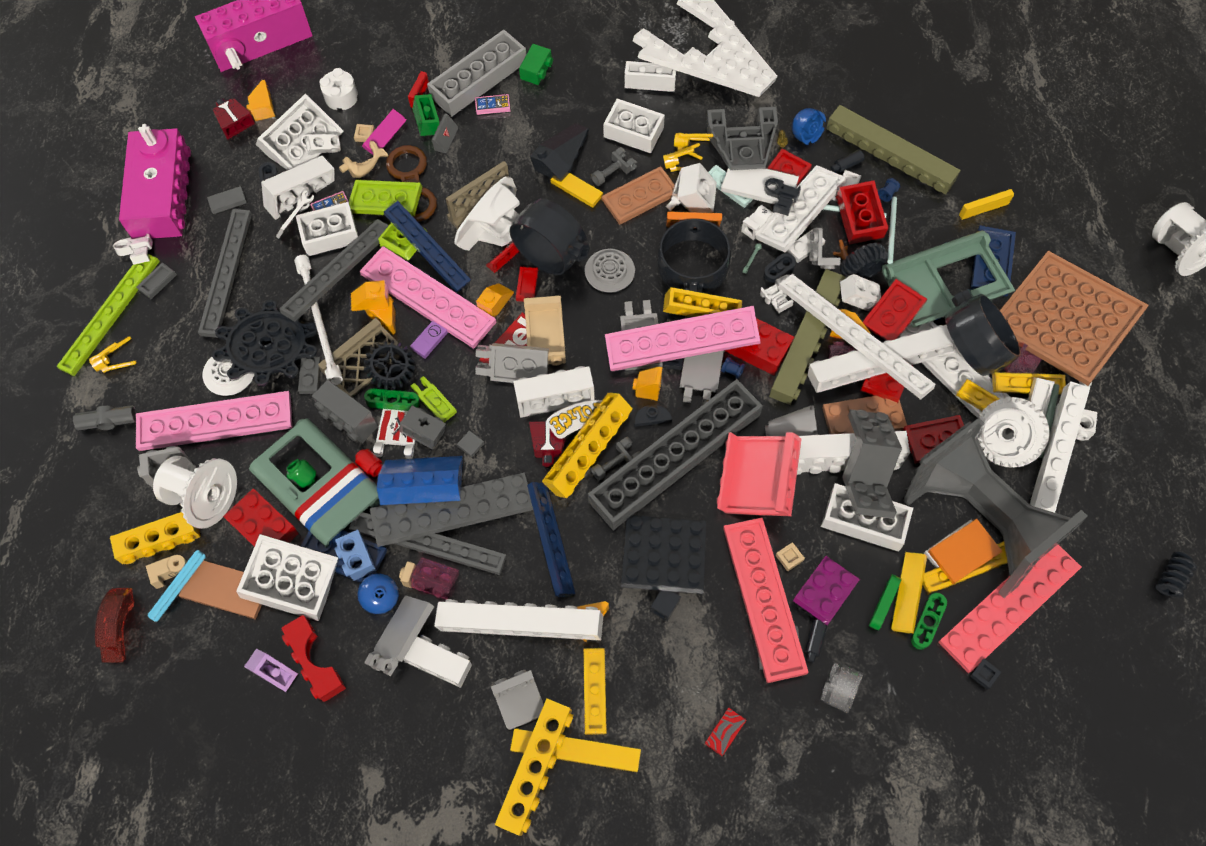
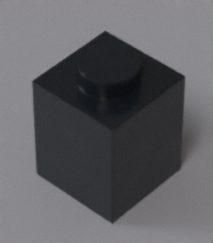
M661 590L651 605L650 612L668 622L680 602L681 596L678 595L679 592Z

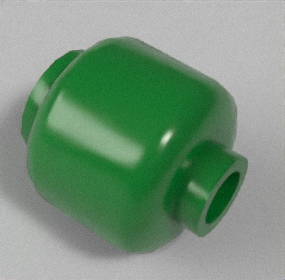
M296 459L287 467V478L297 488H308L314 484L316 470L306 460Z

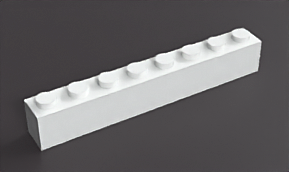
M939 325L930 330H922L913 335H905L899 339L883 342L885 346L910 365L957 352V347L949 334L947 325ZM853 350L847 354L836 355L830 359L813 362L809 365L808 377L816 393L886 372L861 352Z
M1069 382L1062 390L1030 505L1054 513L1056 511L1090 387Z
M452 599L438 602L435 627L440 631L585 640H601L603 614L596 607L578 609L575 606H565V608H557V606L549 604L545 605V607H537V605L530 603L525 604V606H517V604L510 602L505 603V605H497V603L486 601L485 604H477L476 601L466 600L465 603H458V601Z

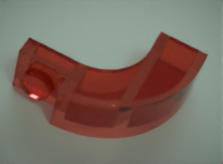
M111 588L101 602L96 620L95 643L96 647H100L102 662H123L126 659L123 629L128 613L134 608L132 588Z

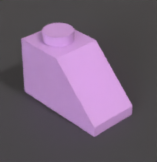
M258 649L254 651L244 666L285 692L297 676L296 672Z

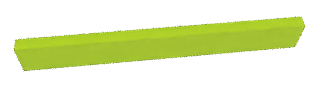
M147 254L150 261L131 266L57 365L58 369L72 376L77 374L137 293L138 289L136 287L160 262L158 258Z

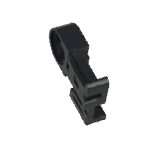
M776 178L766 180L765 193L779 200L778 203L775 202L773 212L789 216L792 204L798 200L801 186L799 185L798 188L784 184L783 180ZM776 185L777 189L771 190L768 186Z

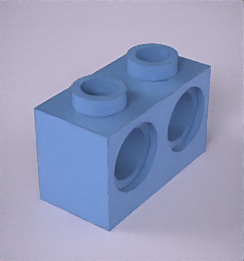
M358 530L335 539L337 543L335 551L339 559L343 558L345 564L342 565L346 576L350 575L353 581L376 571L364 539ZM355 544L352 550L346 551L348 545ZM356 562H362L359 568H353Z

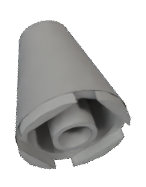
M814 405L768 421L769 425H765L766 436H786V433H795L797 436L818 435Z

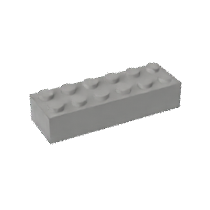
M502 30L427 84L429 94L452 117L473 102L476 97H480L516 71L526 56V48L508 32Z

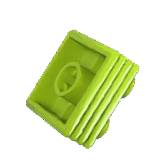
M392 222L378 238L381 247L384 246L406 261H409L417 251Z

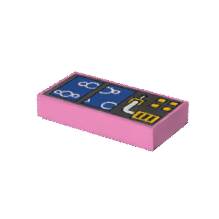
M508 94L475 98L477 115L510 112Z
M342 191L311 203L313 211L346 203L348 200Z

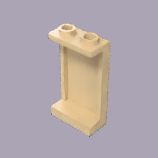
M561 296L524 298L527 346L549 348L548 364L560 365L566 363Z

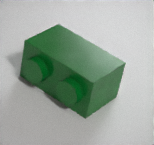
M532 44L519 67L520 79L539 85L541 79L545 78L548 67H551L553 63L551 49Z
M415 95L412 109L420 136L434 135L439 126V118L432 95Z

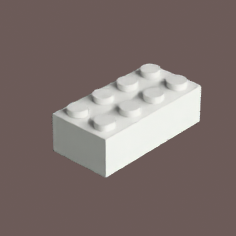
M579 366L573 370H559L552 374H539L536 377H523L513 381L520 418L561 410L577 403L594 400V385L589 367Z
M835 483L829 496L821 527L899 552L905 543L913 507L893 502L897 512L894 519L855 514L846 486Z

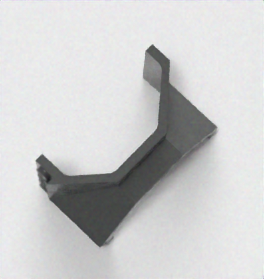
M978 418L973 423L968 422L919 461L921 465L915 470L914 473L916 475L910 480L911 485L905 490L906 495L903 501L909 506L927 492L963 497L1000 530L1004 539L1010 577L998 593L1003 598H1006L1021 584L1036 563L1078 528L1088 515L1080 510L1070 518L1028 504L990 468L978 440V435L985 423Z

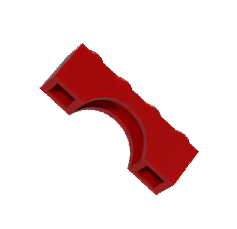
M304 615L281 628L284 632L282 639L287 646L291 645L294 651L291 655L297 664H301L303 669L300 672L304 679L311 682L313 687L310 688V691L315 699L319 698L325 702L346 689L338 672L333 667L321 668L312 663L310 650L318 636Z

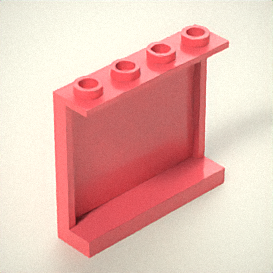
M729 433L726 441V455L723 460V474L720 479L721 487L717 498V509L727 514L791 516L802 439L795 433H786V436H736L733 433Z

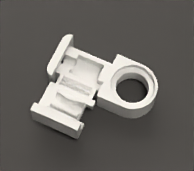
M147 234L141 238L119 240L114 243L113 247L119 256L131 254L130 259L134 265L150 261L147 253L148 249H152L153 241L150 235Z
M790 275L780 277L775 281V285L766 290L761 288L760 291L761 297H765V302L767 304L772 303L778 313L793 306L794 301L786 300L787 294L779 289V283Z

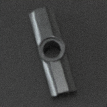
M133 405L117 408L99 406L95 411L75 413L73 423L76 430L92 428L110 430L115 425L135 423L136 408Z

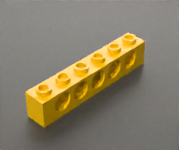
M607 393L542 480L556 496L568 498L573 493L576 485L585 477L587 470L596 462L598 455L607 447L609 440L628 418L632 407L620 394Z
M546 699L496 820V826L519 836H522L523 832L527 833L531 824L530 814L532 810L536 811L540 802V798H537L540 789H545L549 779L546 776L548 769H552L555 765L557 756L554 754L557 747H562L565 735H563L565 727H569L574 715L571 714V708ZM551 720H557L559 723L556 731L548 730V723ZM544 740L550 742V749L547 752H541L539 749L540 743ZM535 761H540L542 764V769L539 773L531 771V765ZM526 782H531L533 785V791L529 795H525L522 791V787ZM518 803H522L525 809L521 816H516L514 813V807Z

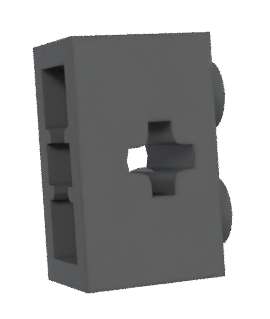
M411 406L400 422L399 432L433 450L445 431L446 423L438 417L427 414L421 408Z

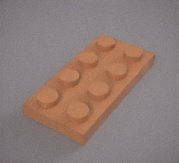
M872 396L823 404L822 407L829 434L854 433L848 418L850 409L888 414L895 431H901L904 426H907L900 400L897 403L887 398Z

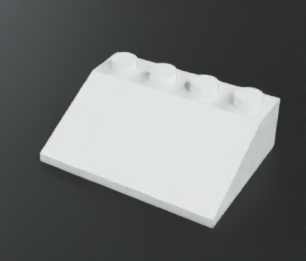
M304 94L257 139L256 146L286 170H290L317 158L321 154L308 155L305 140L309 134H335L340 136L344 131L314 101Z
M259 535L236 592L242 599L296 615H304L306 618L319 621L330 590L338 557Z

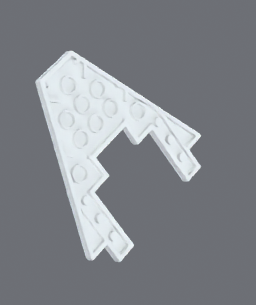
M678 0L677 5L714 28L710 31L708 38L719 45L707 56L693 47L683 55L677 49L671 47L644 28L634 35L633 42L643 48L638 54L639 59L760 97L777 78L774 71L734 25V21L728 18L714 0Z

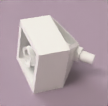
M700 163L681 168L671 201L667 204L666 208L671 211L676 205L681 203L692 213L713 212L717 182Z

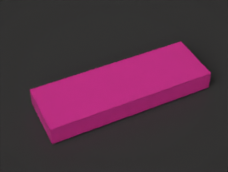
M392 109L363 143L362 147L373 155L369 146L371 140L377 144L379 149H383L407 119Z

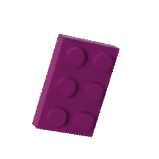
M825 556L793 601L828 625L860 579Z

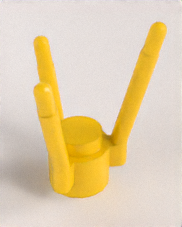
M676 133L674 147H678L679 151L688 147L690 140L710 141L708 137H713V134ZM694 152L688 153L689 155L700 160H702L703 158L702 156L697 155Z
M700 143L663 155L665 168H670L671 172L680 171L683 167H676V165H679L678 157L694 152V148L699 147Z
M127 337L119 343L115 342L99 354L89 358L92 367L97 372L102 370L105 373L109 370L136 364V361L108 366L110 360L107 355L131 340V337Z

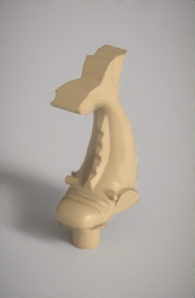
M370 140L369 146L373 152V158L357 163L345 157L343 159L344 164L339 169L342 173L348 170L353 178H361L374 168L380 157H388L389 155L384 149H379L374 141Z

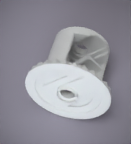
M1186 202L1179 203L1167 210L1159 218L1152 232V237L1158 243L1165 244L1178 255L1175 268L1182 276L1194 274L1206 266V220L1193 210L1194 207Z
M1016 397L996 400L989 404L978 417L985 423L978 435L979 443L987 459L995 464L1004 467L1027 465L1036 460L1047 446L1049 440L1047 419L1043 412L1028 400ZM1007 428H1011L1013 431L1006 435Z
M183 456L170 457L159 467L153 482V491L159 501L168 505L180 503L183 507L181 509V512L184 514L183 518L186 519L187 523L201 529L208 528L223 518L234 500L237 488V476L233 466L228 461L220 458L206 460L205 463L199 465V468H196L192 462Z

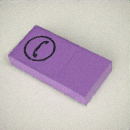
M432 321L411 344L410 348L426 359L448 332L445 328Z

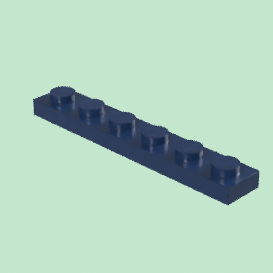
M399 201L384 211V215L456 293L470 283L471 279Z
M531 482L527 487L555 596L570 597L576 593L548 487L544 483Z

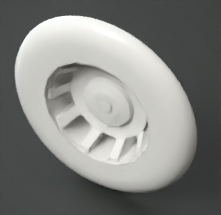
M211 357L204 366L203 381L211 392L229 396L243 391L253 380L254 374H245L239 380H231L227 376V371L231 368L232 362H217Z

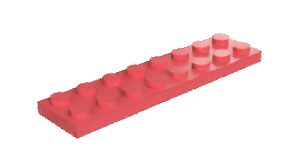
M763 518L725 525L723 530L766 682L771 683L808 674L807 665Z
M1056 545L1036 563L1021 584L1006 598H1003L998 592L1009 577L938 643L969 674L979 665L982 659L989 656L1082 567L1064 549Z

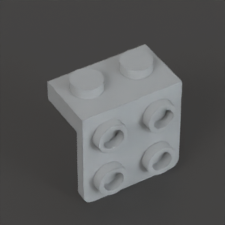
M813 228V232H810L809 236L810 243H812V250L809 251V261H812V265H820V268L835 269V265H840V258L822 257L823 229Z
M170 446L164 450H150L144 454H139L140 466L137 467L139 476L153 488L155 474L167 459L173 456H183L190 462L191 460L180 447Z
M521 670L514 674L515 677L508 680L506 678L499 679L494 682L495 685L491 686L505 725L509 730L538 719L544 706L531 670L528 672Z

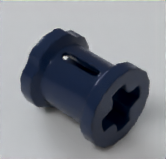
M893 178L887 179L885 186L878 191L879 198L889 202L893 197L892 195L899 190V182Z
M728 356L721 368V372L724 373L726 371L734 375L736 379H739L744 371L745 364H739Z

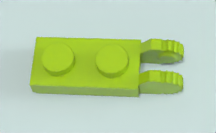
M424 376L420 378L421 383L426 387L424 391H421L415 383L411 385V388L435 417L440 418L443 422L457 413L451 403Z

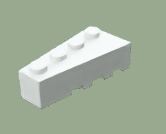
M320 156L262 181L265 209L276 220L280 217L281 212L284 210L290 211L294 208L293 204L298 202L303 191L307 190L305 197L308 199L311 192L317 193L334 181V168L323 156Z

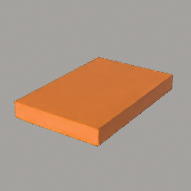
M667 212L666 227L670 228L675 223L686 219H702L720 227L722 213Z
M978 519L928 550V553L952 584H955L1003 552Z

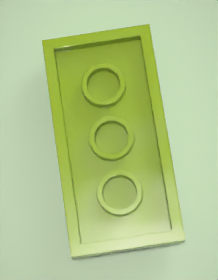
M355 180L349 206L352 213L384 215V211L399 201L412 216H415L422 185L421 183Z

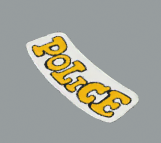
M602 400L585 401L568 406L552 414L546 423L557 438H564L570 433L581 429Z

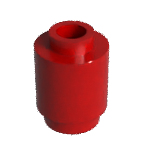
M370 449L360 450L355 456V463L366 474L373 477L378 476L383 466L382 461Z

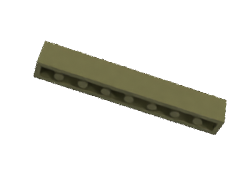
M839 105L829 118L827 130L855 144L862 150H866L875 157L886 161L891 166L915 177L922 183H926L939 192L947 194L960 173V169L842 105Z
M825 269L816 293L838 308L841 300L838 298L839 294H841L840 282L846 279V277ZM806 311L769 396L788 405H791L793 399L797 400L801 391L798 387L800 384L804 385L808 375L805 371L814 362L812 355L813 353H818L821 343L818 342L820 338L824 339L828 330L825 328L826 325L808 311Z

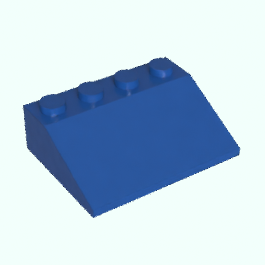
M463 457L385 460L378 474L377 482L380 505L460 501Z

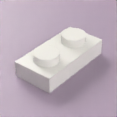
M813 229L796 240L786 251L795 257L797 263L809 256V251L812 250L809 236ZM822 237V246L825 244V241H826L823 237Z

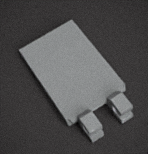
M643 300V314L633 315L632 301L624 302L625 316H620L621 331L658 324L657 313H651L650 300ZM659 362L654 364H648L638 367L627 368L625 370L662 367L663 363Z
M492 343L489 346L478 345L476 357L489 358V364L478 363L475 374L489 376L490 381L514 383L513 381L523 377L532 378L539 374H548L549 348Z
M724 350L684 358L680 387L685 388L683 402H691L693 389L704 391L702 405L710 400L711 392L717 393Z
M405 595L374 647V651L369 653L365 664L371 666L374 670H381L386 675L391 676L398 666V661L402 662L434 606L428 602Z

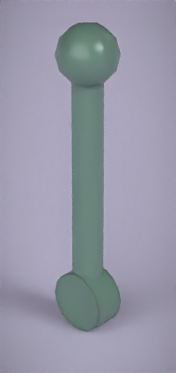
M761 244L755 245V250L744 267L743 273H747L758 250L762 248Z

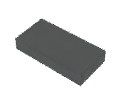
M241 186L207 197L213 214L247 203Z
M162 262L136 288L149 299H152L177 274Z

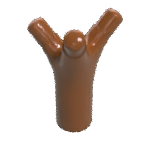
M840 239L841 252H833V255L845 260L849 256L847 252L848 246L844 247L843 240Z

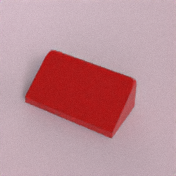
M511 242L490 260L486 266L496 273L519 250Z

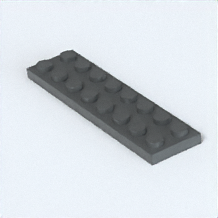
M525 472L461 487L460 501L393 504L370 508L377 546L389 545L531 511L533 506Z

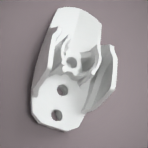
M505 176L500 179L479 200L457 230L455 245L469 251L478 241L498 246H504L513 242L509 230L513 221L519 215L514 208L519 206L520 202L515 197L517 189L511 177Z

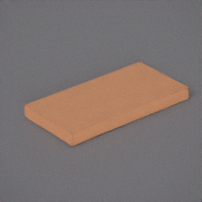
M660 166L601 197L620 225L671 199L675 184Z
M207 561L201 563L179 594L181 598L252 619L257 618L262 604L242 599L236 591L244 572Z

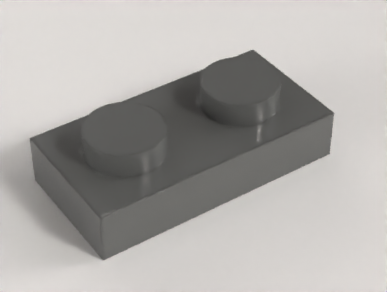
M320 357L312 359L301 358L299 394H314L319 389L320 368L318 364L321 362Z

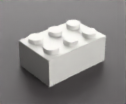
M617 99L604 122V137L651 153L664 128L665 115Z
M348 202L296 215L302 244L308 256L348 246L358 237L354 217Z

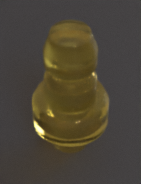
M784 130L779 131V138L777 140L778 145L781 147H785L788 144Z

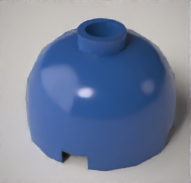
M813 108L801 110L792 122L794 136L804 144H808L810 141L811 143L816 142L824 131L822 126L823 121L826 122L825 115Z
M381 573L366 577L359 585L357 592L358 601L362 608L373 614H384L390 611L397 603L399 597L396 582L388 575Z

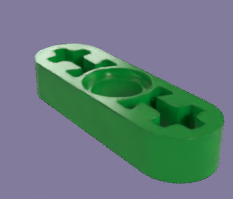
M370 389L364 394L366 405L371 408L409 411L411 406L416 408L420 406L419 397L414 392ZM391 397L397 398L393 403L387 402Z
M893 574L890 576L869 623L870 627L878 631L881 628L902 578Z
M934 593L927 599L914 629V634L911 636V642L915 648L925 649L931 644L947 606V599L944 595ZM938 599L940 605L933 612L931 611L935 604L933 601ZM931 616L935 622L934 626H927L924 623V617ZM925 630L927 631L924 636L925 641L921 644L918 637Z

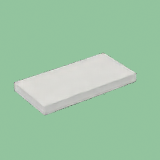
M728 168L721 191L775 204L779 200L768 196L764 191L766 180L776 178L783 180L785 185L796 187L799 176L769 169L730 170ZM769 185L768 188L771 190L777 189V186Z

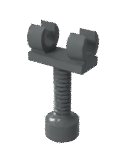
M620 147L612 152V161L614 163L601 172L599 170L591 174V178L597 186H600L605 182V177L618 168H621L626 174L629 171H633L637 167V162L633 158L625 162L623 158L626 156L624 154L626 151Z
M625 437L616 443L619 455L603 464V466L596 464L591 468L592 474L598 481L606 477L605 473L623 460L628 463L641 453L638 451L632 456L628 454L626 450L632 446V441L629 437Z

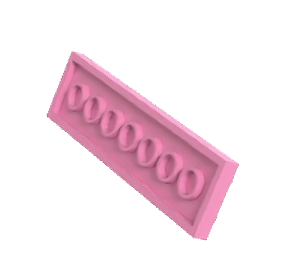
M384 246L360 270L361 275L370 281L384 280L389 294L430 321L436 322L445 328L447 332L473 349L496 324L494 317Z
M754 306L605 334L611 371L760 344Z
M289 391L136 413V449L143 451L293 428L291 394Z

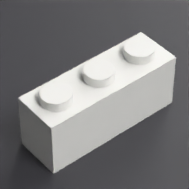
M626 61L625 88L675 91L676 70L655 63Z
M423 635L420 638L416 637L403 660L414 667L461 688L472 666L468 660L469 657L460 652L456 655L450 652V648L443 644L434 645L431 643V639Z

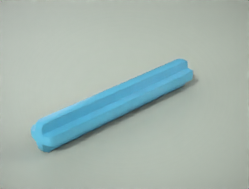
M199 550L194 552L148 613V617L151 620L159 621L206 558L203 552Z

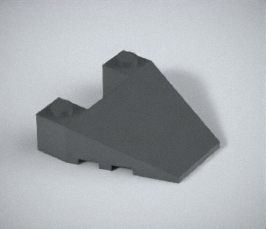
M759 107L757 126L730 128L726 127L725 109L707 110V134H713V137L708 138L730 170L766 168L778 123L776 107Z

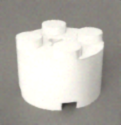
M336 68L320 79L321 91L326 104L330 108L346 110L356 103L358 92L354 79L348 72L343 71L341 68Z

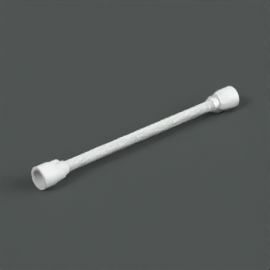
M299 255L294 261L297 272L303 276L304 284L306 285L311 280L310 269L312 268L309 257ZM316 302L311 306L327 363L325 370L326 378L334 385H338L343 381L339 365H336L333 361L319 306Z

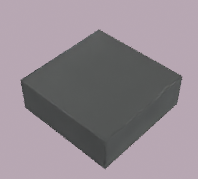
M470 430L457 443V447L471 458L484 445V441Z

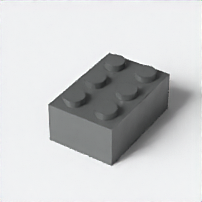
M328 379L312 395L315 401L314 406L319 410L318 413L326 420L328 418L333 421L332 424L340 431L344 429L347 432V436L353 441L358 440L363 444L377 429L378 426L371 412Z

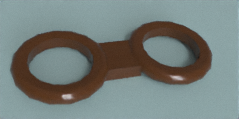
M411 145L395 148L386 159L388 172L393 177L401 179L402 182L420 183L419 175L424 172L427 166V158L424 152L418 147ZM404 153L415 154L420 162L414 170L401 172L394 168V161L399 155ZM422 187L420 195L429 199V206L424 212L413 216L417 222H422L431 217L437 208V199L434 193Z

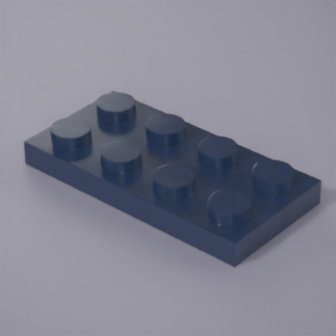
M979 226L978 231L983 230L989 234L991 239L989 248L1011 282L1016 232ZM979 254L974 257L971 290L996 282Z
M343 530L340 531L329 542V545L325 547L308 531L301 547L338 557L335 551V547H337L335 539L349 533ZM365 539L364 542L376 571L355 580L360 583L366 577L376 574L387 552L385 547H378L377 544ZM355 544L348 545L346 551L352 550ZM338 558L335 572L346 576L342 565L345 564L343 558ZM356 562L353 568H359L362 562Z

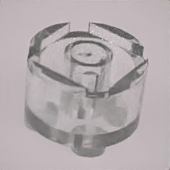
M834 663L829 678L831 683L826 682L821 700L825 704L849 713L864 673L841 663Z

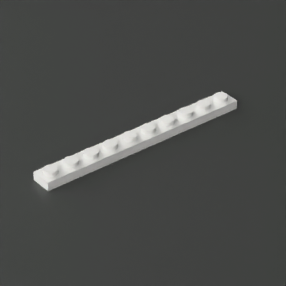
M791 274L779 283L780 290L919 399H922L934 389L935 383L796 276Z

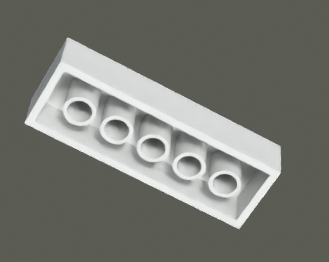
M895 431L902 450L894 470L902 467L910 454L906 431ZM855 434L799 436L802 440L797 475L802 472L818 474L822 471L837 473L845 470L856 440Z

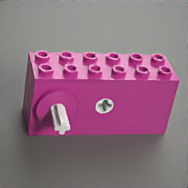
M237 0L195 16L221 72L230 68L238 70L240 69L239 66H242L243 63L312 37L300 0Z
M142 124V127L138 128L139 131L128 132L119 221L132 239L141 238L147 234L151 238L182 236L183 229H185V200L188 197L186 185L189 184L187 171L190 170L188 158L191 156L190 147L186 145L184 136H181L178 129L151 130L149 126Z

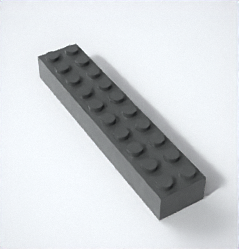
M736 379L589 492L588 502L611 529L615 530L628 517L638 512L726 443L729 433L736 435L759 417L763 406Z

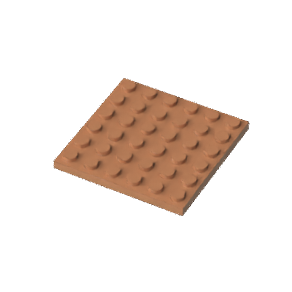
M1047 251L1000 312L1012 328L1020 347L1089 386L1149 305L1054 253Z

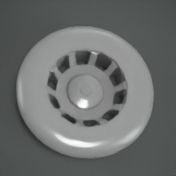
M604 249L594 253L585 265V276L588 282L595 289L602 292H617L626 288L635 275V266L632 259L626 253L616 249Z

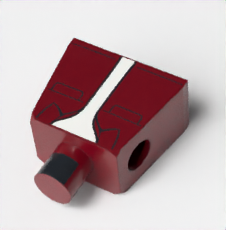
M221 98L216 101L217 107L213 109V112L226 139L255 124L251 113L235 99L225 101V99Z
M529 422L535 457L542 458L543 466H553L554 457H560L563 454L566 437L557 438L546 422Z

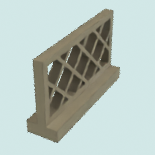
M505 161L446 198L449 211L447 217L457 230L486 192L503 177H509L508 166Z
M377 318L373 319L332 353L334 363L339 365L340 369H343L342 385L338 384L336 386L350 397H354L371 383L372 379H359V370H364V367L360 366V358H367L366 354H361V348L363 346L375 348L377 343L375 342V337L381 332L386 336L387 344H391L388 343V339L390 342L394 340L395 345L398 344ZM385 353V355L379 356L378 359L385 358L387 356V353ZM397 354L394 356V358H395L396 360H398L399 358H401V357H400L399 355H397ZM350 357H357V366H346L347 360ZM391 358L390 363L387 365L388 368L392 365ZM324 359L318 366L320 371L326 376L327 363ZM374 367L375 371L379 375L384 372L383 370L378 369V367ZM346 369L357 370L356 379L345 378ZM345 382H356L355 389L348 393L345 389Z

